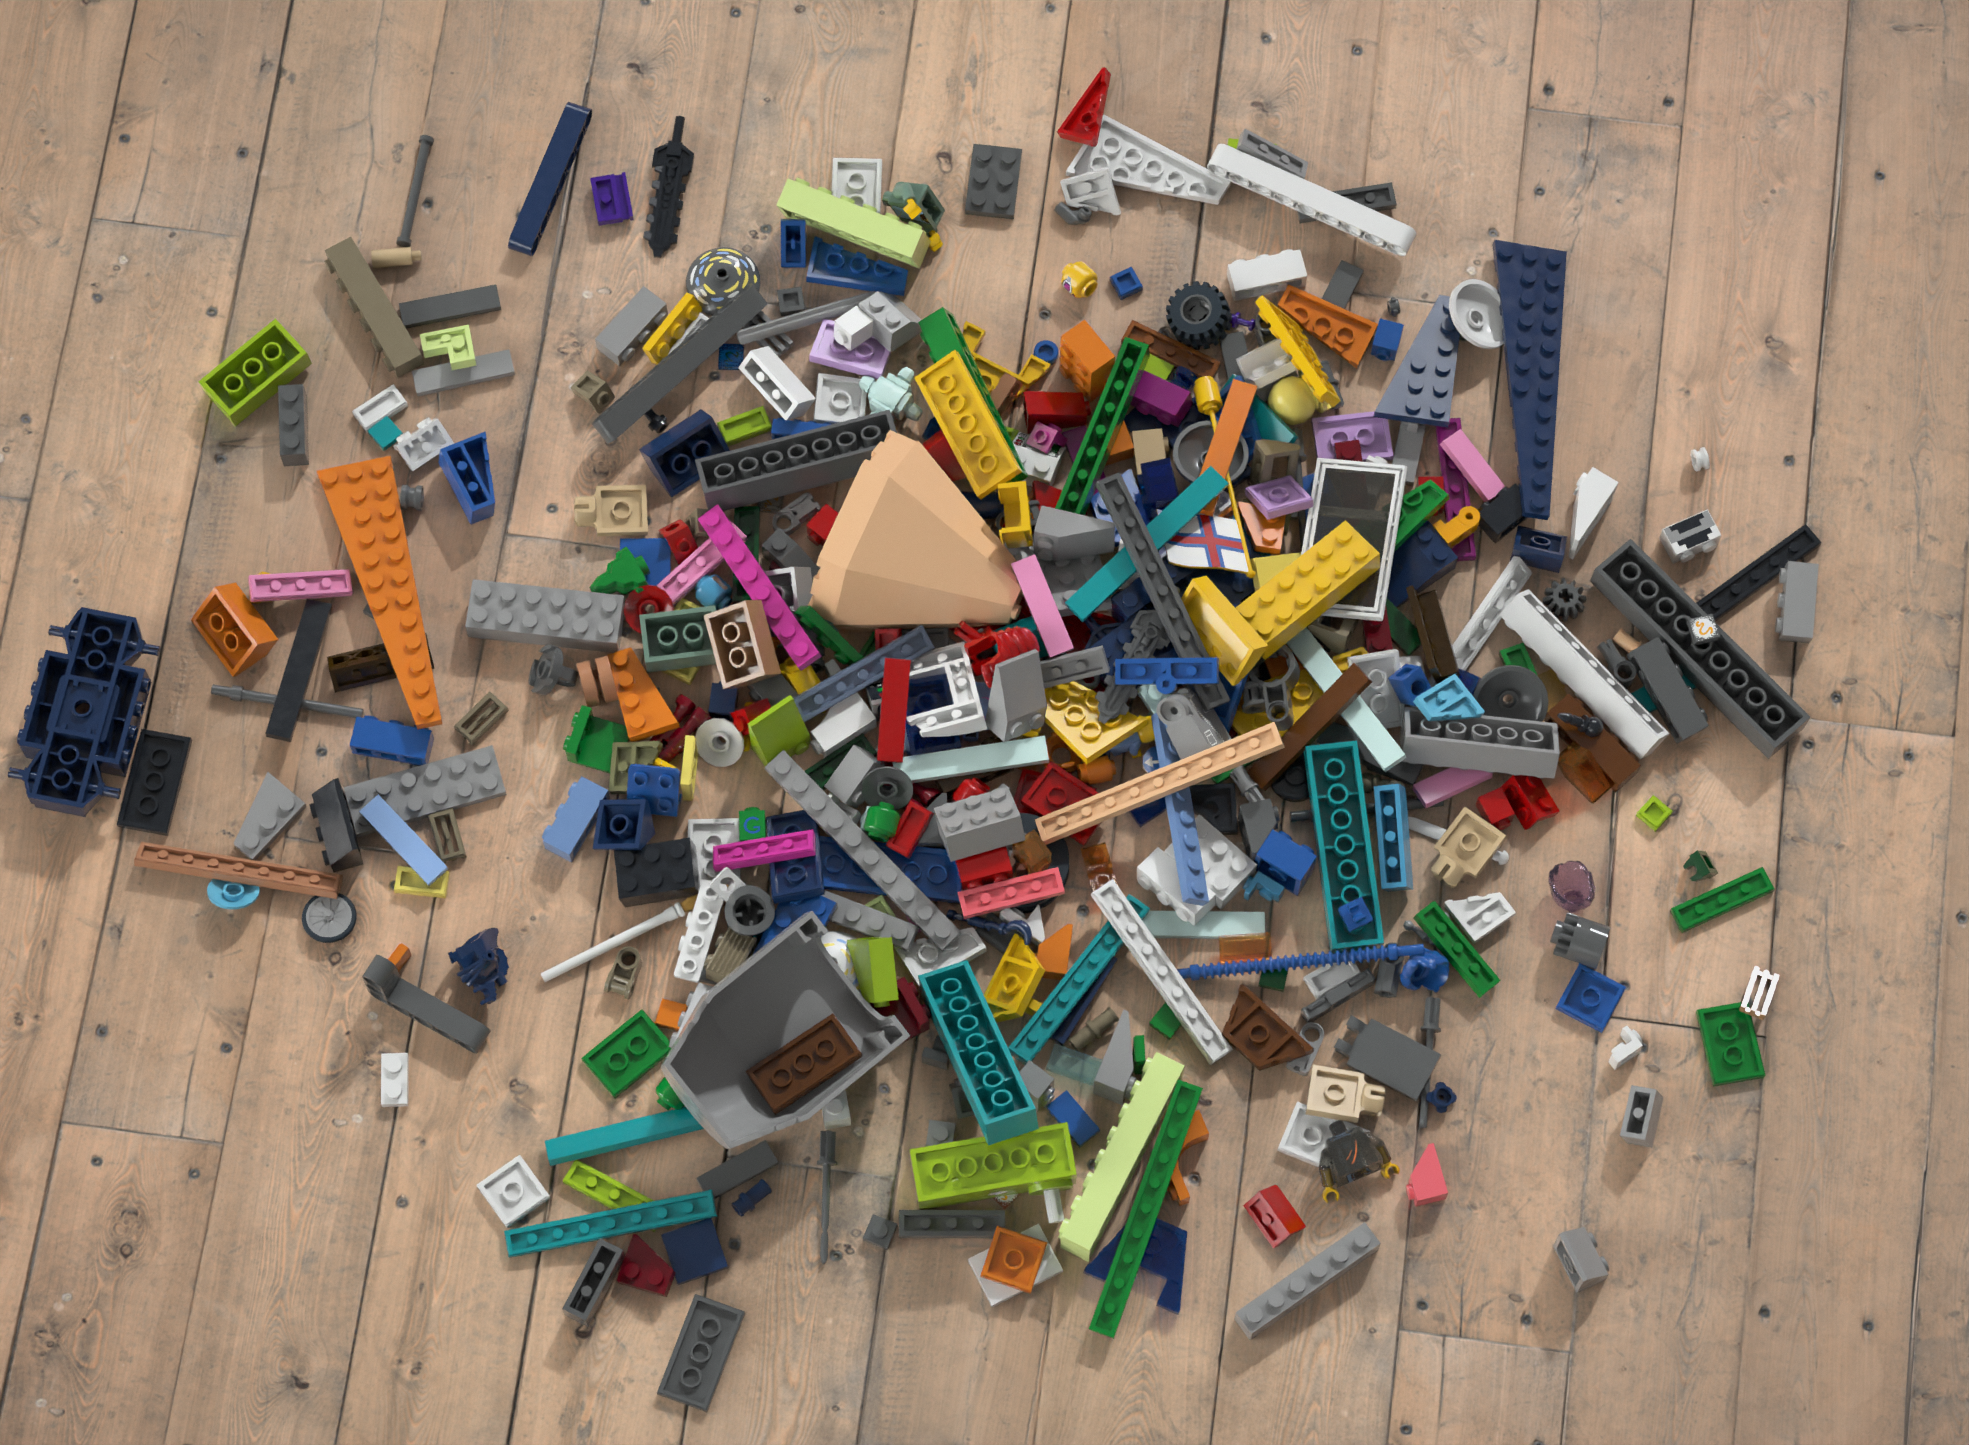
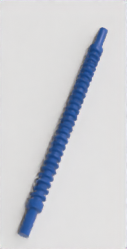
M1388 944V947L1384 948L1381 945L1379 949L1376 946H1373V949L1366 947V950H1362L1359 947L1358 951H1354V948H1351L1349 952L1344 949L1343 952L1336 950V953H1332L1329 950L1328 954L1322 951L1320 955L1314 952V955L1306 953V956H1302L1300 953L1299 957H1295L1294 954L1290 958L1284 955L1282 959L1280 956H1277L1276 959L1269 957V960H1265L1263 957L1261 961L1255 958L1253 962L1250 959H1247V962L1240 960L1239 963L1233 960L1232 964H1228L1225 961L1223 965L1218 962L1217 965L1210 963V966H1206L1204 963L1202 967H1199L1198 964L1190 965V968L1177 969L1183 979L1191 978L1192 981L1200 980V977H1204L1206 980L1207 976H1211L1214 979L1215 975L1221 978L1223 974L1229 977V974L1237 976V973H1241L1243 976L1245 972L1251 975L1253 971L1256 974H1259V971L1266 973L1267 970L1273 973L1274 969H1278V972H1281L1282 968H1285L1286 971L1289 968L1296 970V967H1300L1302 970L1304 966L1310 969L1312 965L1318 968L1320 964L1323 967L1326 964H1330L1332 967L1333 963H1337L1340 966L1341 962L1348 965L1350 961L1353 964L1356 961L1363 963V960H1367L1370 963L1371 959L1377 962L1379 958L1385 961V958L1397 960L1400 956L1424 954V945L1397 946V944Z

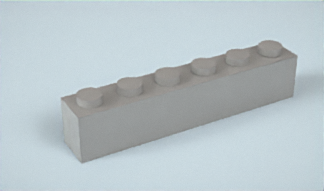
M1364 1222L1238 1310L1235 1314V1321L1248 1339H1253L1377 1252L1381 1243Z

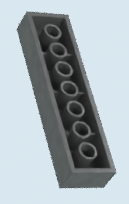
M890 409L696 459L695 463L708 511L717 504L723 511L856 477L861 464L865 459L870 461L872 451L880 441L884 442L889 430L897 433Z

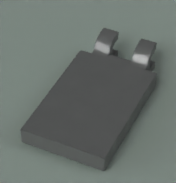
M1351 1015L1346 1024L1347 1029L1358 1033V1036L1353 1045L1338 1038L1334 1046L1335 1051L1350 1058L1347 1062L1348 1067L1360 1073H1365L1364 1075L1417 1102L1440 1060L1441 1054L1372 1018L1367 1025Z

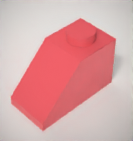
M1434 1143L1428 1144L1410 1175L1409 1184L1406 1185L1409 1200H1414L1415 1207L1445 1200L1448 1195Z

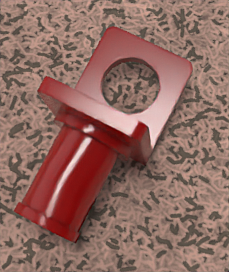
M964 620L959 623L961 627L957 626L954 630V634L967 643L988 636L993 632L992 627L987 625L979 633ZM979 654L970 656L975 662L984 659Z

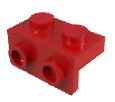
M1513 775L1501 786L1524 830H1528L1537 822L1554 817L1560 812L1542 780L1538 777Z

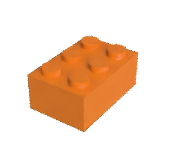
M1084 319L1061 336L1059 370L1064 378H1070L1075 384L1076 392L1083 393V396L1091 402L1102 394L1104 383L1107 382L1115 363V355Z

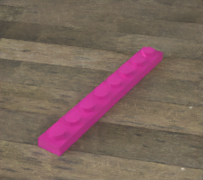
M717 504L700 516L698 521L752 600H762L767 623L800 671L822 657L721 507Z

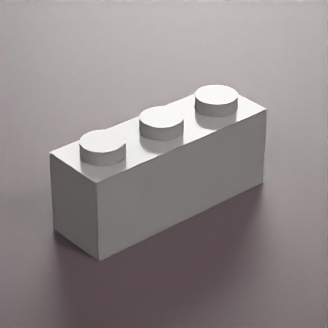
M643 286L595 338L597 349L618 366L624 361H629L639 344H644L650 338L651 331L657 325L660 326L668 316L667 304Z
M1788 561L1784 568L1780 569L1779 583H1783V591L1778 594L1777 608H1781V616L1776 618L1775 632L1779 633L1780 641L1810 643L1813 639L1819 564Z

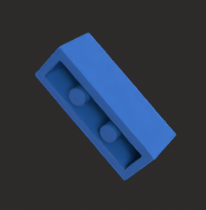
M367 715L364 718L356 717L350 748L353 754L421 766L429 763L434 736L429 728L417 730L416 725L414 727L406 726L397 720L383 722L374 716Z

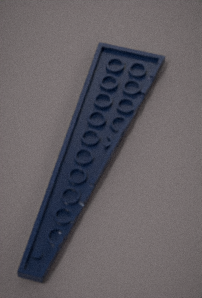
M1494 240L1492 246L1495 272H1497L1498 278L1497 291L1500 296L1499 310L1503 323L1502 336L1505 344L1504 354L1510 407H1512L1513 413L1512 426L1515 431L1516 441L1514 444L1518 458L1517 471L1520 479L1519 489L1522 516L1548 520L1551 504L1567 251Z

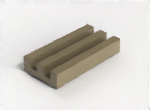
M489 692L454 725V729L473 746L509 711L508 707ZM492 700L494 703L465 730L463 727ZM499 707L500 709L471 736L470 734Z
M453 808L429 814L428 817L440 860L445 864L447 863L446 861H456L460 857L466 858ZM447 815L450 816L459 847L457 852H454L445 820ZM437 818H440L450 853L444 855L435 822Z

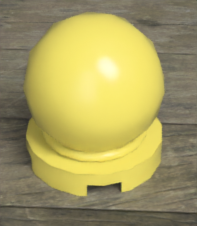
M1298 370L1299 377L1288 376L1278 380L1271 387L1267 398L1268 406L1287 425L1305 423L1312 417L1315 409L1323 413L1332 408L1327 402H1319L1312 392L1315 389L1302 379L1301 376L1304 374L1302 370Z

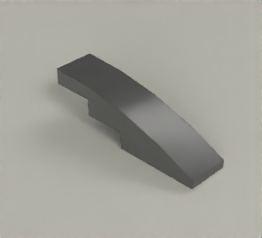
M1335 722L1317 739L1318 745L1357 740L1360 764L1365 765L1367 770L1411 786L1416 783L1424 764L1400 762L1385 772L1354 731Z

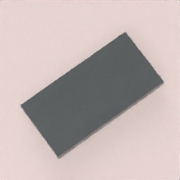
M695 1294L658 1388L657 1395L708 1412L743 1321L745 1311Z

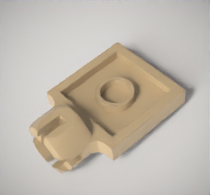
M646 485L596 486L594 495L576 497L574 500V522L576 526H592L596 528L597 537L648 535Z
M1464 807L1434 846V849L1440 853V857L1431 868L1432 874L1440 882L1444 880L1446 882L1444 885L1455 888L1466 875L1477 878L1505 842L1507 836L1467 807Z
M1313 1065L1305 1114L1358 1123L1360 1115L1378 1117L1381 1116L1384 1107L1385 1088L1365 1082V1073Z

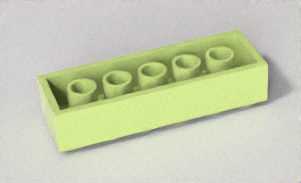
M796 178L795 181L787 179L776 205L785 217L790 219H806V225L920 269L931 243L926 232L922 230L921 225L911 221L905 224L899 221V217L887 212L884 216L877 213L876 208L867 204H863V207L854 204L855 201L844 195H841L840 198L832 195V191L819 186L818 189H814L809 186V182L803 179Z

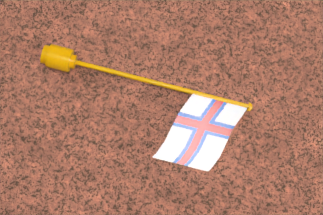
M1203 376L1194 382L1193 391L1198 411L1210 415L1213 431L1215 432L1217 427L1215 414L1221 409L1223 404L1218 383L1211 376ZM1228 471L1226 481L1229 483L1227 488L1235 520L1198 514L1165 545L1168 563L1176 566L1223 569L1244 573L1248 578H1253L1256 572L1252 570ZM1156 509L1157 516L1162 512V510Z

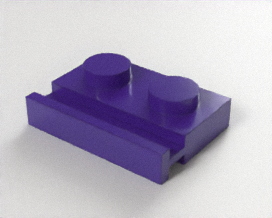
M622 172L620 175L610 174L590 178L599 226L620 223L628 219L630 221L634 220L625 172Z

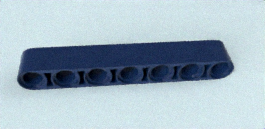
M572 102L566 104L510 235L509 249L529 256L535 254L590 124L592 109Z

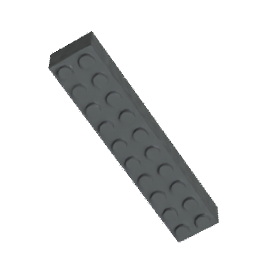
M1632 539L1628 540L1595 568L1590 582L1649 641L1657 637L1664 641L1670 650L1669 656L1671 660L1680 667L1683 675L1768 759L1805 728L1810 716L1717 624L1716 626L1720 634L1719 640L1694 645L1687 621L1688 619L1707 614Z

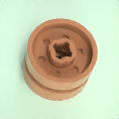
M608 656L595 658V670H593L589 660L576 663L587 707L599 706L600 694H602L606 704L619 701Z

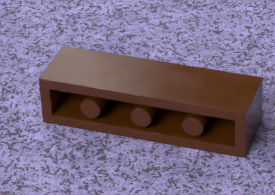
M1568 693L1547 712L1544 721L1557 723L1558 735L1615 793L1638 773L1641 766L1639 759L1633 752H1627L1621 746V741L1615 734H1609L1603 728L1599 736L1589 737L1584 732H1579L1576 726L1570 725V723L1567 724L1558 718V713H1570L1579 717L1582 715L1597 717L1595 715L1591 716L1585 710V705L1579 698H1573Z

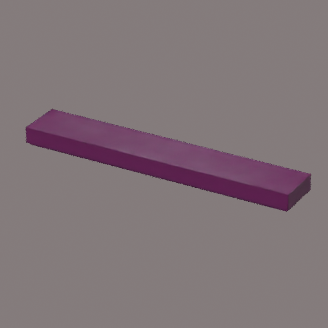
M1450 418L1448 428L1435 426L1440 473L1444 479V491L1449 494L1450 498L1444 505L1446 523L1458 516L1459 511L1463 507L1470 506L1468 480L1440 445L1442 441L1460 429L1462 430L1461 418ZM1474 533L1451 548L1458 557L1457 562L1476 560Z

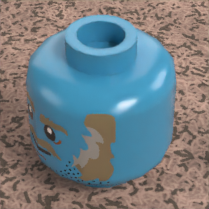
M717 574L705 575L695 586V598L704 607L715 605L717 611L728 607L732 602L730 598L732 595L731 586Z

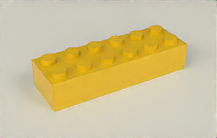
M1345 520L1239 604L1235 609L1268 645L1262 657L1266 660L1380 569V553Z

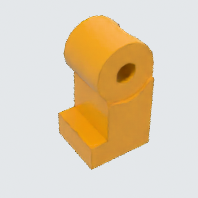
M1466 506L1459 511L1458 516L1446 524L1440 519L1432 526L1448 546L1453 548L1477 530L1480 513L1475 507Z

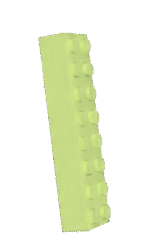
M1158 1052L1155 1053L1153 1059L1148 1057L1142 1069L1141 1082L1136 1080L1130 1092V1104L1124 1103L1118 1115L1120 1117L1118 1127L1112 1126L1106 1139L1108 1140L1106 1150L1101 1148L1094 1162L1096 1163L1094 1173L1089 1171L1082 1185L1084 1186L1082 1190L1083 1195L1076 1196L1071 1206L1070 1220L1065 1218L1059 1229L1060 1234L1058 1238L1061 1239V1249L1089 1262L1167 1111L1177 1080L1183 1079L1184 1065Z

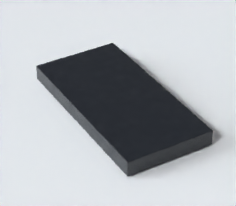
M141 729L117 821L118 827L164 836L169 835L192 744L191 737Z

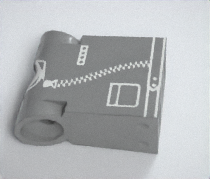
M1192 684L1162 699L1157 705V715L1168 726L1166 731L1181 760L1231 740L1215 710L1212 709L1205 712Z

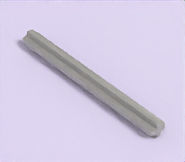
M870 291L737 331V339L743 345L823 321V319L844 315L855 306L859 307L860 302L876 292Z

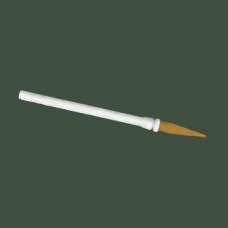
M698 894L687 898L682 903L677 902L674 904V907L671 906L664 910V912L542 972L541 976L544 982L667 921L670 922L677 919L678 916L683 917L686 912L694 909Z

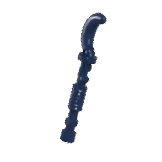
M951 909L947 912L946 917L949 920L954 921L956 919L968 922V925L983 929L986 927L987 931H991L994 928L1001 935H1006L1012 930H1018L1024 936L1025 945L1028 946L1031 942L1032 932L1030 926L1022 920L998 924L997 922L987 921L986 918L979 916L964 919L963 914H959Z

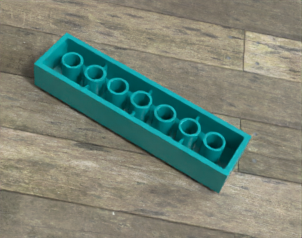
M1357 740L1306 746L1304 759L1329 948L1332 953H1336V950L1343 952L1344 949L1349 952L1351 948H1354V951H1358L1359 947L1362 950H1366V947L1373 949V946L1379 949L1381 945H1384ZM1362 897L1373 918V922L1349 933L1338 908Z
M968 960L919 975L922 999L931 1014V1019L987 1144L991 1145L1039 1129L1034 1103Z

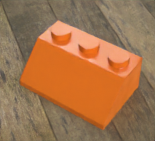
M236 582L214 587L190 619L233 677L264 658L279 640Z

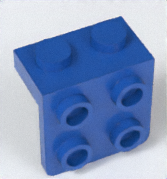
M631 764L628 769L627 799H646L649 802L651 814L677 817L682 800V794H679V769Z

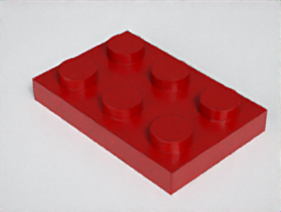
M1050 761L1023 797L1021 804L1042 817L1094 796L1098 792ZM1101 823L1069 835V837L1085 846Z

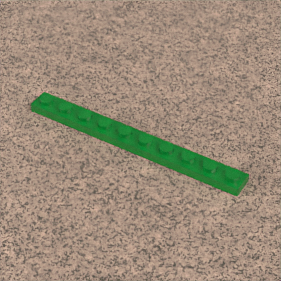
M1177 1080L1089 1326L1090 1331L1112 1339L1115 1338L1200 1100L1203 1088Z

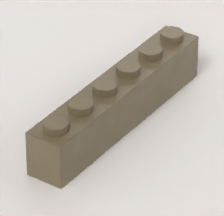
M352 237L326 249L327 260L324 261L326 267L331 274L335 272L339 278L336 280L342 293L347 292L350 299L347 301L354 313L359 312L362 318L359 319L360 324L366 333L370 331L374 337L371 339V342L376 351L383 352L385 358L382 360L389 372L394 371L397 378L424 365L420 351Z

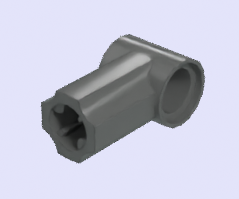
M1404 956L1398 957L1399 959L1395 962L1388 961L1386 958L1385 961H1382V958H1379L1374 989L1375 994L1386 998L1397 996Z

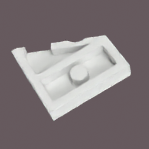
M1109 168L1060 181L1068 206L1077 208L1085 206L1092 211L1099 210L1116 216L1121 214Z
M1500 892L1488 894L1484 897L1472 896L1464 900H1447L1444 902V907L1473 944L1516 914L1515 910Z

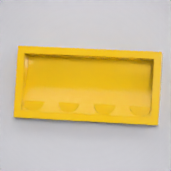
M1207 576L1194 578L1191 580L1181 600L1209 657L1219 658V671L1232 686L1237 685L1255 666L1268 645Z

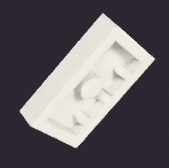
M428 417L417 424L419 429L412 434L407 431L396 438L398 443L393 447L395 450H398L411 471H414L438 455L440 449L454 444L438 418L431 420Z

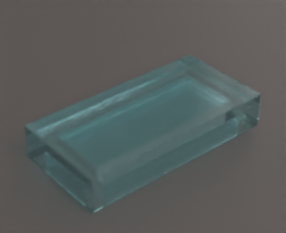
M1054 1044L1046 1070L1094 1086V1080L1102 1059Z

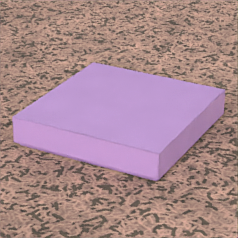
M1291 475L1245 488V496L1267 519L1313 507L1312 497Z

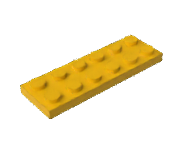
M956 350L952 351L914 377L978 498L983 499L996 490L998 484L1006 483L1022 472L959 352Z

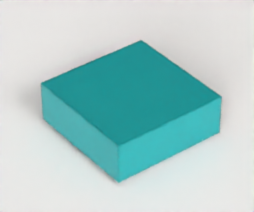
M388 416L368 430V434L383 451L396 443V438L403 434Z

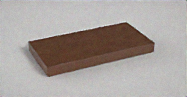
M832 1013L745 1072L776 1115L863 1057V1055Z

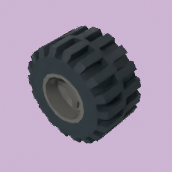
M1193 281L1192 286H1189L1188 283L1184 284V289L1180 290L1178 288L1174 291L1176 296H1170L1168 300L1170 305L1166 306L1168 314L1166 318L1173 334L1180 343L1183 342L1184 345L1189 347L1192 345L1195 350H1200V346H1203L1204 349H1209V345L1212 343L1215 346L1218 345L1219 337L1224 340L1227 336L1225 330L1230 331L1231 328L1229 321H1232V315L1225 296L1222 292H1219L1216 286L1213 285L1211 287L1208 282H1203L1200 285L1199 281Z

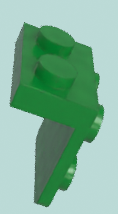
M582 705L579 713L575 712L571 727L574 728L571 736L567 735L564 741L563 750H566L567 760L610 774L613 742L629 741L626 726L594 717L592 708Z

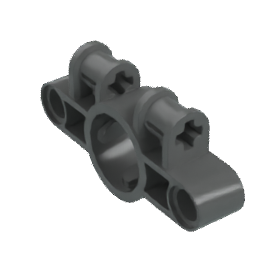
M1283 645L1268 658L1285 657L1288 666L1286 675L1280 680L1275 679L1272 682L1259 680V667L1265 661L1261 656L1255 666L1249 671L1252 681L1245 683L1242 693L1244 701L1242 712L1255 714L1266 711L1268 719L1271 723L1275 722L1279 731L1288 730L1294 723L1290 691L1295 687L1300 676L1297 660L1292 651L1286 645ZM1285 712L1282 718L1275 719L1276 715Z

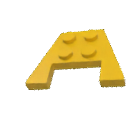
M965 321L963 337L990 394L1006 372L1023 384L1013 399L1014 401L1050 370V363L1031 354L1021 372L1017 375L975 353L986 335V331Z

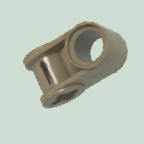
M627 946L618 952L612 970L609 972L605 982V992L609 993L612 991L624 995L625 999L628 1000L631 998L642 967V960L637 949ZM634 956L636 961L633 965L626 966L623 964L624 958Z

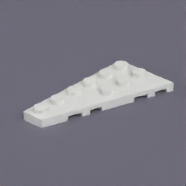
M1104 114L1096 147L1083 144L1066 171V176L1074 177L1109 168L1113 185L1216 205L1220 203L1231 181L1215 175L1201 165Z

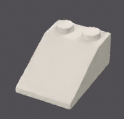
M1592 467L1588 474L1584 472L1576 484L1577 488L1573 493L1576 499L1573 505L1569 558L1574 559L1613 501L1619 483Z

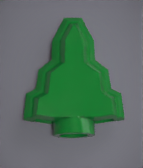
M625 547L616 553V558L608 563L606 572L597 576L589 588L591 592L605 594L619 592L625 595L631 593L634 589H636L637 593L644 591L643 588H639L640 586L649 585L645 576L650 574V570L641 555L635 558L630 550Z

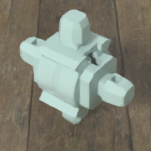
M904 367L897 374V377L888 373L887 378L881 376L877 381L870 376L864 375L859 381V386L868 394L870 410L872 411L870 414L890 409L893 422L895 418L901 420L905 414L907 418L918 421L923 411L918 405L913 403L914 399L910 384L914 379V371Z

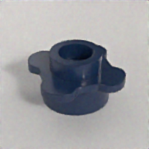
M1438 1082L1435 1085V1089L1426 1094V1100L1436 1107L1437 1112L1445 1113L1447 1107L1451 1103L1456 1102L1457 1096L1444 1082Z

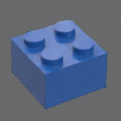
M1272 829L1256 854V872H1261L1298 896L1314 871L1317 855L1314 854L1310 847L1304 844L1300 846L1293 842L1287 833L1283 831L1277 832Z

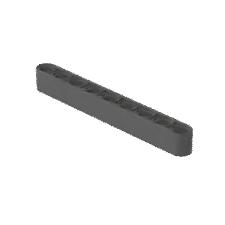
M749 284L737 293L592 422L594 428L607 444L623 434L767 305L766 300L755 286Z

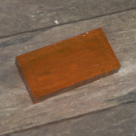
M1270 932L1218 936L1220 963H1225V961L1230 963L1233 960L1235 962L1243 960L1244 962L1247 959L1254 961L1255 958L1259 961L1263 957L1265 960H1269V957H1272Z

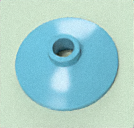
M212 879L207 887L208 898L213 904L232 910L245 908L253 904L260 893L259 886Z

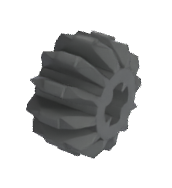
M1565 578L1561 579L1560 584L1554 580L1551 583V588L1547 587L1544 594L1546 597L1543 598V604L1548 605L1546 608L1551 613L1554 612V616L1557 619L1559 616H1562L1563 621L1567 622L1569 616L1575 620L1578 617V612L1582 613L1585 606L1583 603L1586 602V596L1581 595L1584 590L1583 587L1575 588V580L1567 584Z

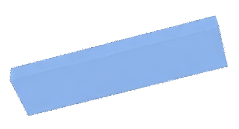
M379 794L359 811L365 820L428 886L448 870V867Z

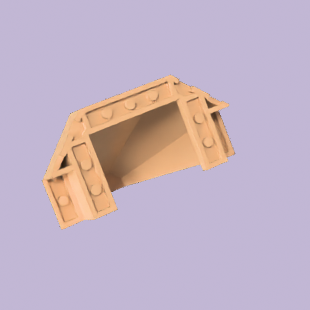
M889 430L884 442L880 441L872 451L870 461L865 459L861 464L818 557L817 566L820 569L813 578L810 592L813 595L807 606H811L823 619L832 622L841 634L874 632L878 628L915 629L920 625H923L924 628H955L957 626L961 627L959 623L963 620L971 627L1011 624L1012 619L1016 620L1020 614L1022 606L1019 604L1024 596L1011 566V563L1017 560L1001 543L1000 539L919 440L917 442Z

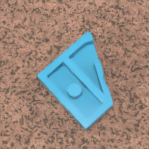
M1456 674L1420 694L1413 701L1429 722L1480 718L1485 712Z

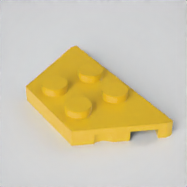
M1015 933L984 993L996 1023L1023 1016L1045 972V969L1030 947L1024 944V939Z

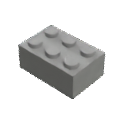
M1008 787L994 789L991 792L970 796L952 803H945L934 808L938 831L951 862L1026 840L1021 815Z

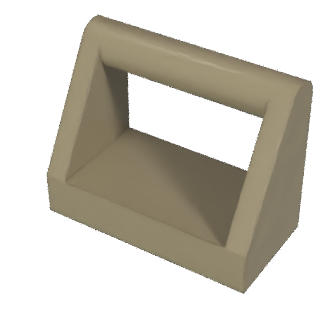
M1268 439L1256 440L1249 478L1251 484L1257 485L1278 479L1271 477L1274 458L1288 455L1286 476L1291 475L1295 480L1301 447L1298 444Z
M1342 598L1336 603L1341 605L1362 606L1361 604L1346 600L1344 598ZM1319 616L1309 624L1308 630L1333 652L1342 654L1351 639L1359 619L1342 618L1344 621L1339 630L1322 625L1321 622L1324 616Z

